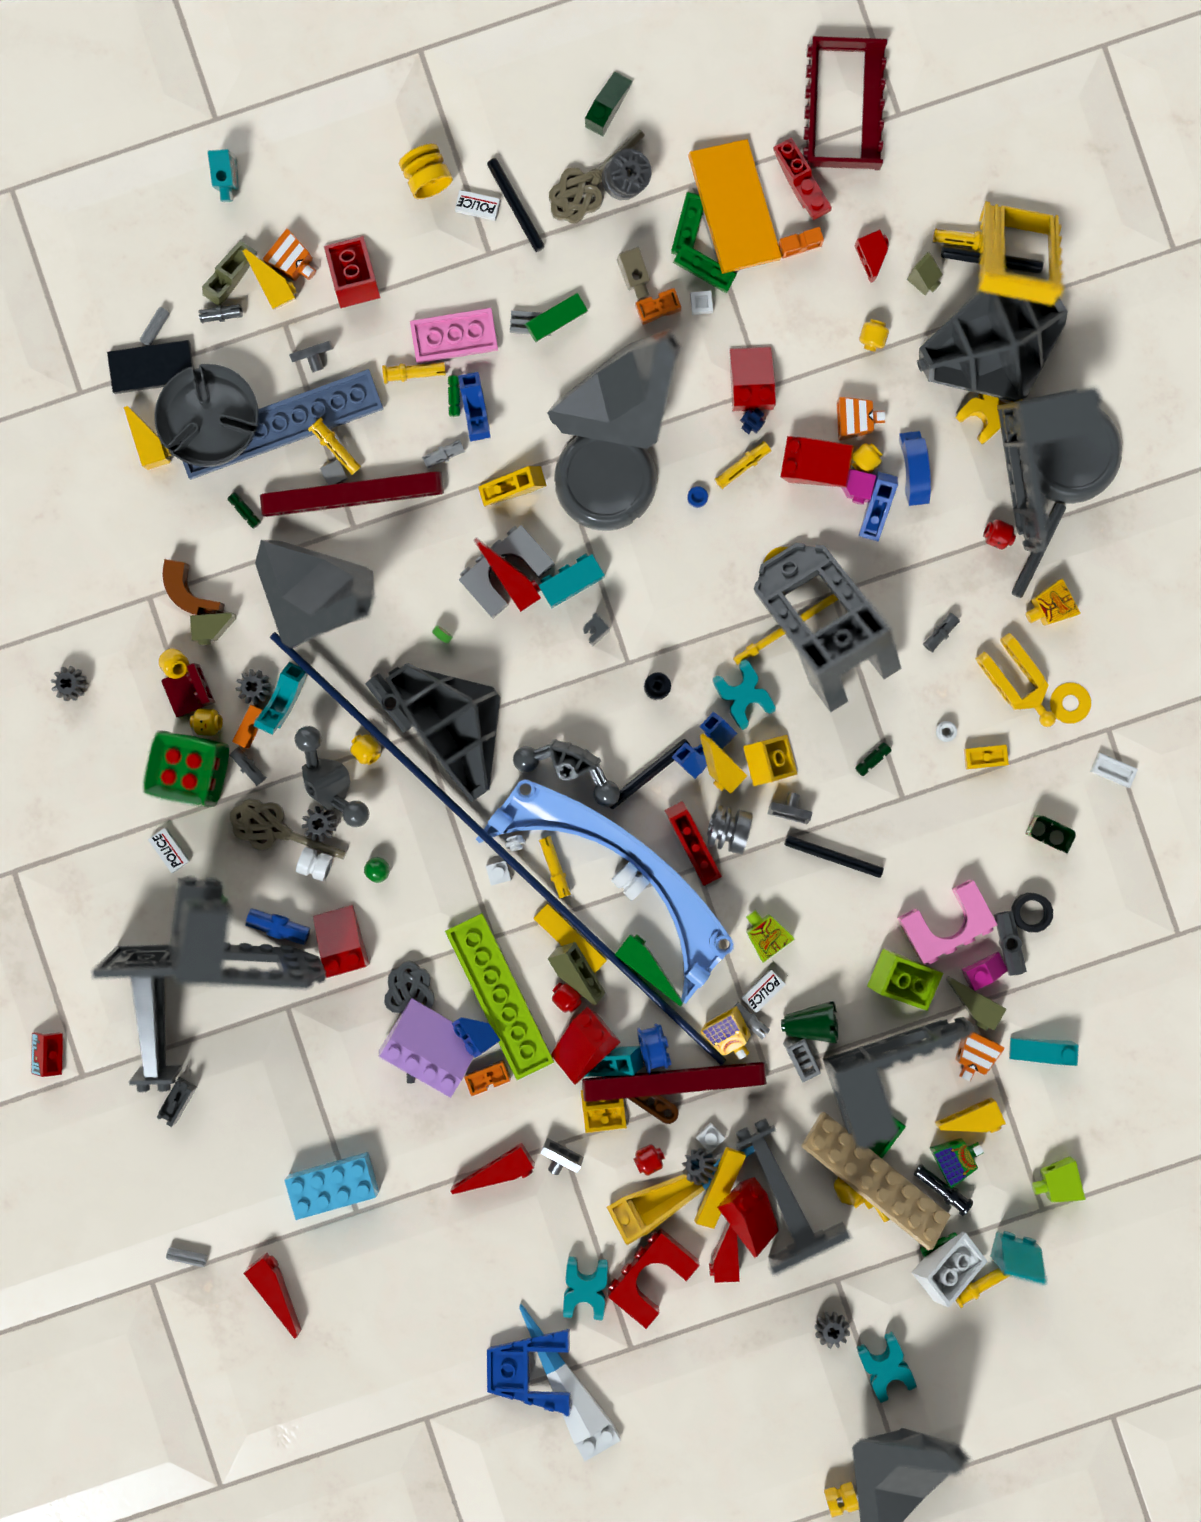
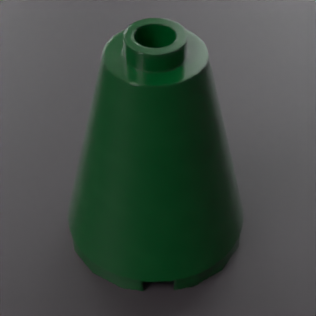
M829 1001L786 1014L785 1018L781 1019L782 1032H786L787 1036L838 1043L839 1031L838 1019H836V1014H834L837 1012L835 1002Z

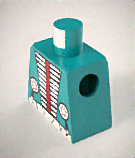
M229 149L208 151L212 187L220 192L221 202H232V190H238L237 157Z

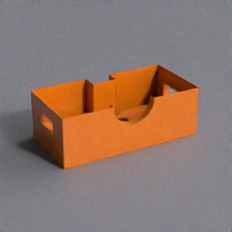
M820 226L803 231L801 234L781 238L778 246L782 259L822 247L824 238Z
M675 288L659 293L658 298L655 300L651 296L635 302L642 325L653 322L662 316H669L681 311V304Z
M250 704L232 742L244 748H250L258 730L254 723L263 709Z
M504 1060L464 1076L471 1096L487 1091L488 1085L493 1084L494 1087H497L511 1080Z

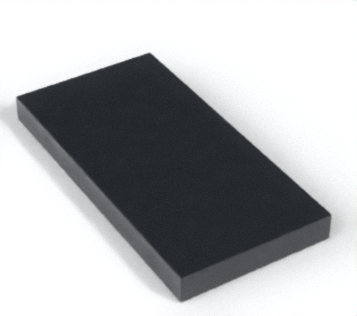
M189 340L107 352L114 394L164 387L179 372L189 367L194 369Z

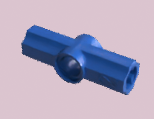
M253 908L250 909L245 926L266 932V935L273 938L287 939L302 945L306 944L311 929L310 927L292 922L287 917L278 914L271 915Z

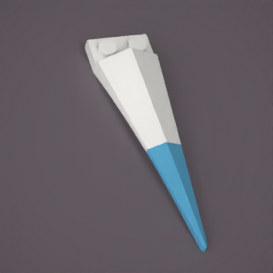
M520 1304L519 1308L531 1338L544 1335L524 1306ZM537 1352L553 1392L570 1393L571 1414L570 1416H564L562 1413L572 1440L584 1461L620 1442L621 1437L611 1419L589 1394L558 1352Z

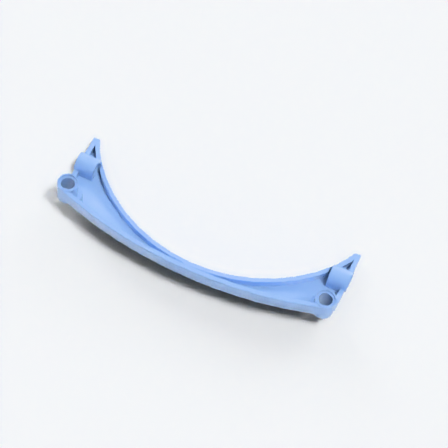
M523 780L517 784L501 808H498L487 822L488 824L484 830L491 837L525 830L560 831L595 841L631 862L656 889L674 921L683 955L684 984L681 998L685 1004L695 991L704 985L711 975L710 972L719 961L723 960L733 950V940L699 895L674 869L632 834L588 806L529 780ZM527 783L531 786L532 790L529 795H523L520 792L522 784ZM479 836L476 838L479 843L483 842ZM721 939L729 940L728 948L720 949L718 947L719 941Z

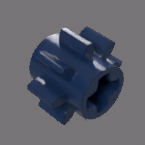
M758 408L755 411L748 409L740 420L743 423L741 429L747 434H750L751 431L757 434L766 422L762 419L764 413Z

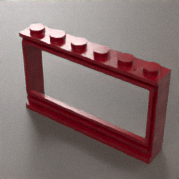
M813 36L811 44H807L806 58H810V65H806L805 75L806 78H809V85L805 87V99H808V106H805L804 119H808L807 127H804L803 140H807V147L803 148V157L810 167L881 169L883 159H881L883 140L881 138L884 128L882 111L885 106L883 90L886 84V78H884L886 58L884 56L887 39ZM819 50L864 52L861 158L815 157Z

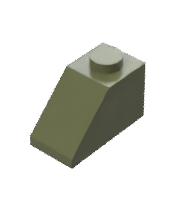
M927 252L913 268L907 280L926 296L929 291L933 293L940 286L941 282L939 280L943 274L932 255Z
M220 613L190 616L192 641L198 642V645H211V641H217L235 621L236 614Z

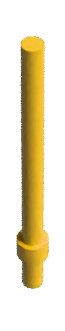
M833 593L799 616L805 622L838 599ZM779 628L757 643H751L745 647L746 650L733 658L734 662L738 665L742 660L750 656L753 658L759 654L761 649L785 635V633Z

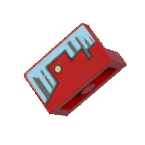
M32 1033L31 1073L41 1077L62 1075L63 1033Z

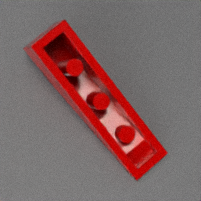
M477 537L473 539L520 612L541 599L538 594L541 589L535 580L531 582L526 575Z
M681 801L664 810L703 886L721 878L722 876L684 802Z
M520 1143L454 1184L450 1191L453 1195L515 1180L521 1176L525 1178L533 1172L532 1169L535 1163L523 1143Z
M266 1253L250 1265L243 1274L292 1337L296 1339L301 1332L297 1315L282 1273L278 1267L279 1264L273 1256Z

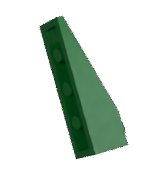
M638 934L635 937L629 935L615 955L681 1007L684 1001L649 948L644 945L646 941Z

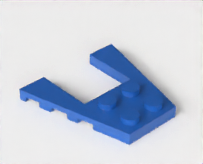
M570 1329L493 1346L487 1349L488 1393L511 1400H520L524 1404L531 1406L533 1404L543 1407L544 1410L563 1413L564 1416H570V1393L529 1391V1351L568 1353L570 1351Z

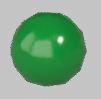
M374 857L366 862L364 874L372 882L381 883L389 876L390 866L385 859Z

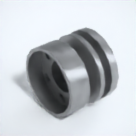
M624 149L616 153L606 163L602 171V184L605 191L611 197L618 200H629L638 195L649 184L652 176L648 158L642 152L635 149ZM627 169L631 170L630 177L627 176Z
M717 805L709 822L707 846L713 847L715 840L719 839L717 848L722 849L725 841L729 842V852L742 855L748 840L753 813L738 810L735 818L731 817L732 810L730 807H727L725 815H722L723 806Z

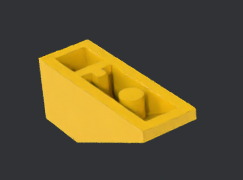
M247 249L243 250L273 310L296 299L294 294L297 291L292 281L288 283L284 277Z
M125 406V414L142 467L149 470L171 463L169 457L172 456L171 451L165 448L159 436L130 407Z
M527 466L478 486L483 505L488 506L531 493L547 485L541 466Z
M702 733L700 739L709 775L715 780L713 784L720 791L725 789L731 794L747 775L710 738Z
M990 1097L938 1120L935 1124L940 1130L990 1131L993 1133L999 1131L1006 1122L997 1102Z

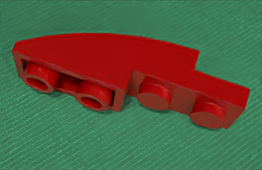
M792 137L774 146L773 150L787 181L802 208H806L812 220L830 212L832 206L812 176L810 166Z

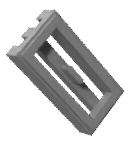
M511 310L510 333L530 334L527 328L515 327V324L525 325L530 320L515 319V317L535 318L542 313Z

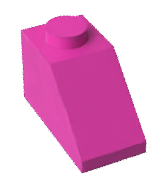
M850 469L847 488H841L846 497L852 499L853 503L864 505V502L868 503L871 500L876 475Z
M999 952L961 969L969 987L974 991L995 982L1007 972L1006 965Z

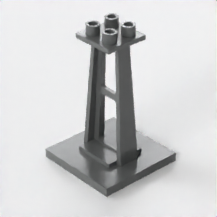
M169 945L116 946L92 970L93 978L131 977L143 1066L130 1079L129 1085H137V1092L149 1091L152 1084H157L158 1091L160 1092L169 1091L171 1089L170 1084L176 1082V1077L182 1069L181 1065L166 1066L164 976H174Z
M765 1118L755 1123L758 1132L753 1135L750 1134L747 1127L736 1132L739 1139L736 1145L737 1148H741L752 1143L794 1240V1243L788 1245L786 1249L768 1257L769 1266L774 1276L852 1238L843 1222L824 1231L820 1230L813 1233L764 1139V1136L776 1131L774 1125L769 1126Z

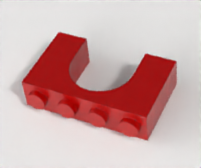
M662 1228L658 1232L654 1231L647 1240L649 1243L644 1248L640 1247L637 1250L631 1264L628 1262L621 1270L622 1275L618 1279L614 1278L608 1286V1298L645 1329L649 1327L660 1312L659 1306L645 1296L637 1286L636 1281L640 1271L647 1265L661 1263L670 1267L687 1281L700 1266L699 1259Z

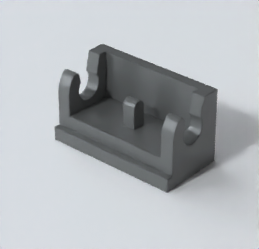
M594 613L592 619L584 625L583 631L586 634L590 630L592 635L589 638V643L594 646L610 631V628Z
M179 1077L158 1112L157 1118L167 1120L166 1125L170 1127L175 1125L197 1086Z

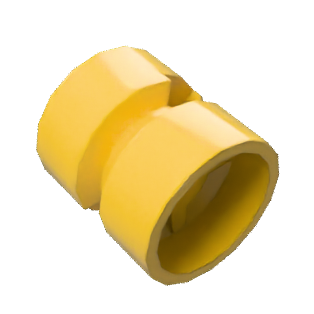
M852 1482L841 1484L840 1489L836 1487L824 1489L832 1518L843 1515L845 1510L849 1513L859 1510ZM842 1497L843 1502L837 1503L836 1499Z

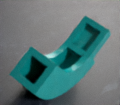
M291 662L285 666L280 673L277 686L270 701L255 720V727L271 735L274 734L277 728H281L289 716L306 679L307 673L301 667Z

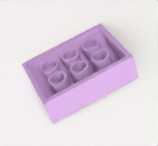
M413 998L410 999L379 1049L380 1058L450 1098L462 1081L474 1056L468 1053L462 1038L455 1034L454 1026L452 1025L453 1021Z

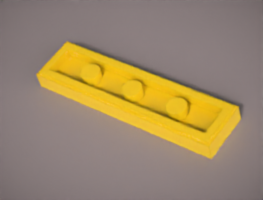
M548 903L533 918L561 946L576 942L594 974L607 961Z
M728 1147L725 1148L717 1167L718 1170L714 1173V1178L711 1180L694 1219L696 1224L712 1229L715 1228L721 1215L717 1207L731 1192L746 1157L744 1152Z

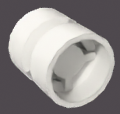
M305 847L298 860L296 872L306 876L312 874L314 879L324 882L330 871L333 856L324 853L317 855L316 850Z
M628 862L611 881L618 888H623V893L632 901L648 886L650 881L643 874L638 875V869L631 862Z

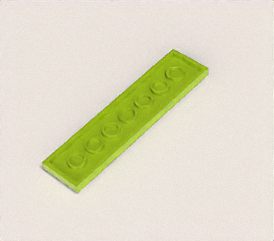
M484 914L476 915L446 930L445 933L490 1026L501 1040L498 1043L516 1080L554 1063V1059Z

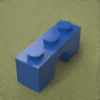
M714 711L700 725L705 735L721 750L737 734ZM685 742L672 756L695 779L707 767L702 744L697 747H691Z

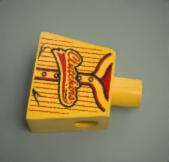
M1063 579L1054 582L1031 600L1034 608L1025 613L1030 623L1040 619L1044 626L1081 614Z

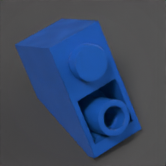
M463 1017L452 1023L455 1034L462 1038L466 1044V1050L475 1058L501 1041L489 1023Z

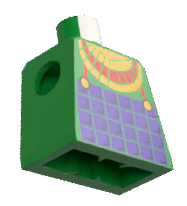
M962 1138L930 1147L947 1184L951 1188L978 1169L974 1158L984 1153L979 1142L967 1147Z

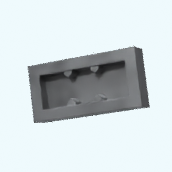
M327 341L289 355L292 362L307 358L313 373L324 369L319 354L333 348L331 342Z
M792 792L788 793L785 805L772 802L767 813L808 824L812 817L811 811L797 808L800 795Z
M549 1138L545 1141L541 1151L542 1155L552 1159L548 1170L554 1175H559L563 1166L578 1173L584 1159L583 1156Z

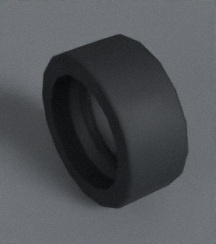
M1037 893L1020 895L1014 900L1011 907L1015 924L1027 932L1037 933L1043 931L1051 924L1053 919L1051 903L1046 897ZM1030 900L1039 902L1044 909L1043 919L1034 925L1025 923L1020 916L1022 905Z

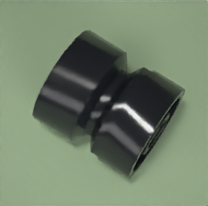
M652 673L644 683V692L652 700L664 699L671 690V681L663 673Z

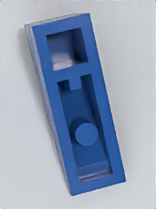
M877 472L871 500L867 504L860 528V537L879 542L898 486L897 476Z

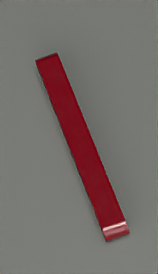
M427 472L260 494L262 516L271 517L444 494L442 472Z
M764 1062L582 1079L583 1099L587 1102L767 1084Z

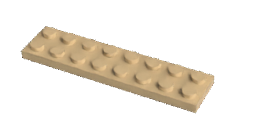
M821 1113L801 1147L927 1250H933L951 1215L871 1149L858 1148L852 1134H848V1131L827 1113Z

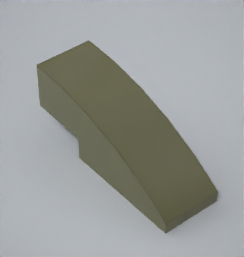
M241 240L215 267V273L202 286L203 296L216 305H221L228 298L250 267L243 250L247 249L255 256L257 255V251Z

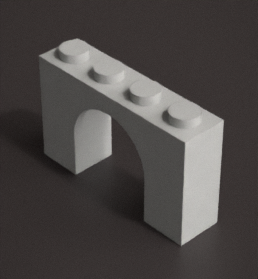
M522 525L518 528L516 526L511 528L507 532V538L503 541L498 540L491 547L501 557L515 556L522 559L539 578L555 565L552 559ZM482 554L476 559L477 564L472 568L467 567L461 572L459 581L486 612L494 618L508 604L492 587L490 582L491 566Z

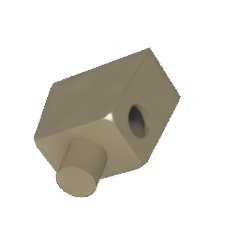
M639 247L619 254L617 262L628 290L634 289L638 300L649 296L646 284L650 281ZM632 274H638L640 279L635 280Z

